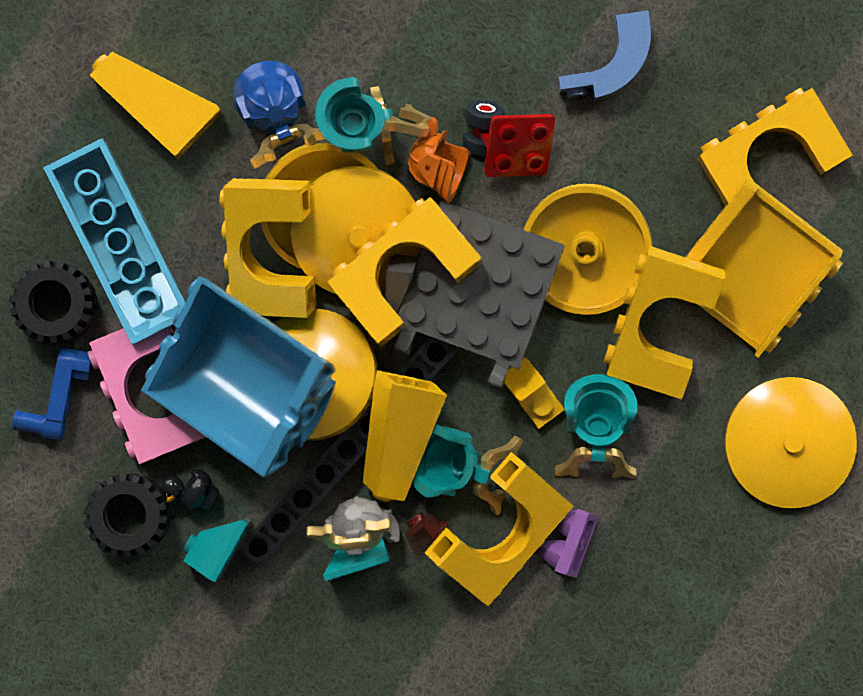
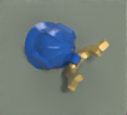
M262 61L251 65L240 74L233 88L234 107L243 121L246 122L248 129L256 126L264 132L273 134L262 141L259 152L250 159L253 168L276 160L273 149L281 145L285 146L293 143L295 139L303 137L307 146L312 145L316 141L326 139L318 128H312L308 124L293 126L298 117L299 108L306 105L303 99L302 82L298 74L291 67L277 61Z

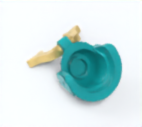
M355 77L340 79L330 84L320 95L315 110L316 123L321 134L330 143L340 147L342 152L360 153L372 149L371 141L381 134L386 166L395 164L390 136L391 131L383 130L385 120H389L393 113L392 109H387L386 104L383 102L379 86L371 87V96L361 93L359 81Z
M604 374L588 375L578 379L568 388L565 394L564 409L567 415V432H575L579 440L591 444V448L580 447L575 449L566 462L555 466V475L578 477L580 476L578 464L586 461H603L615 464L612 468L613 478L624 476L635 479L637 477V470L626 463L622 452L615 448H605V445L617 442L622 433L630 434L631 422L637 413V399L633 390L622 380Z
M435 424L412 481L416 490L425 497H437L441 494L455 496L457 489L467 487L473 479L475 480L473 484L474 494L489 503L491 512L500 515L501 502L506 497V493L501 489L489 492L488 483L493 467L500 459H505L510 452L517 456V451L521 447L523 440L514 436L506 445L487 451L481 458V464H479V454L471 443L472 437L469 433Z

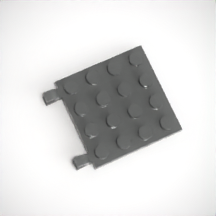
M440 201L439 208L480 255L484 263L461 282L457 283L431 252L422 249L414 275L398 313V316L407 326L400 333L395 348L400 352L410 355L416 335L419 333L496 361L488 382L491 385L502 388L509 368L512 367L519 370L565 245Z

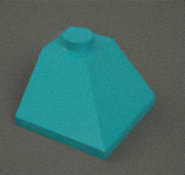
M245 518L203 530L198 533L197 537L191 534L182 550L187 554L184 562L211 581H218L222 577L252 521Z
M382 536L378 545L362 554L349 555L345 550H336L323 574L325 581L389 561L390 555L384 537Z

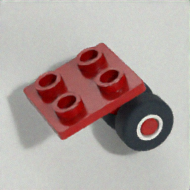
M484 100L474 101L467 105L465 121L473 127V133L463 134V147L467 148L472 155L486 157L484 167L486 177L539 176L548 173L555 126V117L552 114L505 115V110L502 106Z

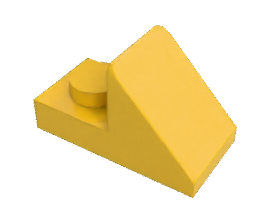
M526 357L523 359L519 370L515 368L509 369L504 383L538 429L565 410L546 385V381Z

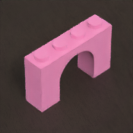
M171 326L134 345L131 344L124 328L89 342L92 350L88 351L91 364L95 370L98 368L101 370L104 378L100 382L103 393L107 400L113 399L117 411L112 412L119 430L125 429L129 441L125 442L126 449L132 461L137 459L139 464H144L206 438L205 435L175 414L159 419L142 414L133 405L128 394V379L132 369L143 358L159 352L162 341L167 336L174 335Z

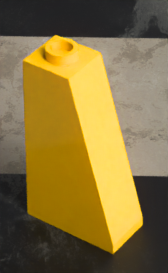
M111 52L108 56L103 54L91 67L94 71L90 76L177 159L223 113L216 104L114 52Z
M377 370L373 390L363 483L372 491V496L380 501L390 502L391 499L405 501L447 397V394L432 381Z

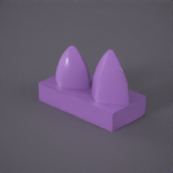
M580 509L570 510L562 522L557 525L558 530L567 537L566 541H545L537 549L539 554L549 565L556 568V572L577 578L599 516Z

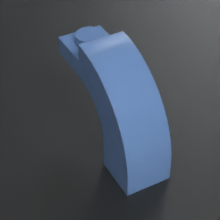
M648 10L616 15L614 26L617 49L614 58L605 67L596 71L559 76L557 80L559 94L567 93V98L587 95L586 90L591 89L594 102L608 98L624 89L641 69L649 51L651 26Z

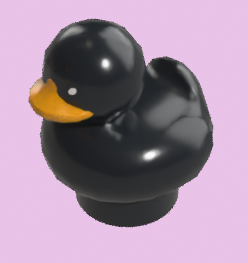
M198 469L191 471V478L185 486L182 480L176 476L165 478L161 484V490L167 498L166 502L169 503L174 498H179L180 505L186 510L200 508L206 512L212 506L219 493V489L212 486L210 475Z

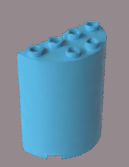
M198 277L189 287V297L184 306L174 317L173 323L176 331L173 336H167L160 344V354L156 362L147 370L145 374L146 381L141 391L261 476H268L288 462V452L295 445L301 448L320 422L335 388L336 381L331 379V375L336 369L332 363L207 278Z

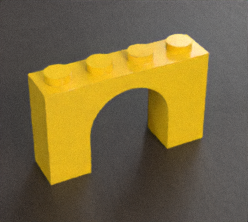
M801 88L784 97L787 102L786 104L777 109L772 104L757 113L756 116L759 120L748 126L744 121L730 129L728 132L731 136L724 141L719 142L715 138L700 147L703 153L696 159L725 206L747 178L753 181L747 167V154L755 138L764 133L783 132L793 136L801 143L820 175L853 156L813 88L806 92H803Z
M233 178L220 192V206L224 209L225 221L222 225V238L226 240L227 244L224 269L229 275V284L227 285L226 292L261 316L307 318L316 308L315 276L280 275L266 270L257 262L252 253L250 234L253 226L260 222H302L311 214L309 181Z
M431 197L426 201L423 199L416 201L407 210L409 213L407 217L400 222L394 220L388 224L381 232L384 236L374 244L372 241L364 244L356 252L358 257L349 265L344 262L335 268L330 274L332 279L327 282L381 347L407 326L384 299L380 291L379 272L388 256L405 247L423 248L431 252L441 262L457 283L461 282L484 263L480 255Z
M649 246L646 255L640 254L634 273L639 274L635 286L629 284L624 303L628 304L625 316L619 314L613 333L618 334L615 346L608 345L603 363L608 364V376L682 399L693 370V360L661 350L650 344L642 334L639 321L643 312L652 303L664 298H679L714 310L725 281V270Z
M512 452L490 476L494 482L512 496L516 503L517 518L511 533L494 547L475 549L465 544L455 534L445 528L425 552L443 571L487 606L501 594L504 587L523 568L527 560L542 546L545 539L574 507Z

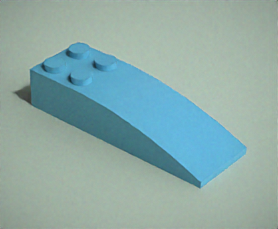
M101 138L43 167L131 344L134 345L173 325L174 317L184 306L185 300L108 143Z

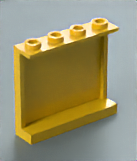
M747 178L686 255V258L725 270V281L715 309L699 306L755 348V356L759 358L764 350L770 353L781 340L778 333L784 326L790 329L802 314L798 311L805 301L812 303L822 290L819 284L824 277L828 276L831 279L840 269L843 262L839 259L843 250L759 185Z

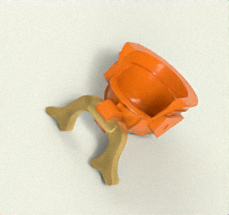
M405 104V107L400 108L398 117L417 122V124L408 123L390 116L389 120H385L383 130L402 132L418 138L409 153L408 165L410 172L418 182L426 187H430L447 203H451L468 166L471 156L470 151L467 148L446 142L447 130H444L441 134L437 133L439 125L435 117H430L417 111L410 104Z

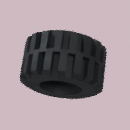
M51 260L43 261L41 264L35 263L30 266L31 269L28 271L23 270L19 274L21 277L19 281H14L12 285L14 293L9 295V302L12 303V309H10L11 316L15 317V324L24 331L25 335L43 343L64 344L70 342L73 338H79L84 329L88 330L91 325L89 322L96 314L94 304L97 303V297L93 294L95 289L92 283L87 280V276L83 272L66 263L53 262ZM51 283L63 285L68 289L71 296L70 310L58 322L43 320L38 315L35 307L39 291Z
M129 473L111 476L94 487V492L89 494L87 498L88 505L84 507V515H86L84 524L85 528H88L91 533L89 537L92 541H96L99 544L98 547L101 550H107L114 556L131 557L150 550L165 536L163 535L165 530L169 527L170 522H168V518L171 512L166 502L167 498L163 495L161 487L157 483H153L146 476ZM123 495H131L138 498L145 507V524L138 532L133 534L118 532L113 528L109 520V508L112 502Z

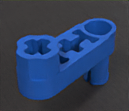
M66 347L60 348L48 411L45 415L16 410L12 430L40 434L41 438L62 441L74 379L90 381L93 366L89 359L88 351Z

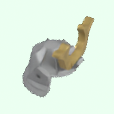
M358 496L338 504L334 514L325 520V526L307 527L308 538L318 539L330 549L345 550L349 555L370 551L379 544L382 536L389 543L398 542L400 539L397 520L392 515V511L379 506L376 501Z

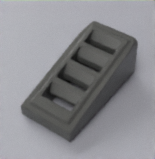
M393 254L386 270L385 300L397 315L417 265V257Z

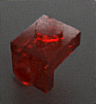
M422 511L406 522L409 529L404 532L409 538L425 527L434 541L445 528L454 534L445 520L438 523L432 513L425 516Z

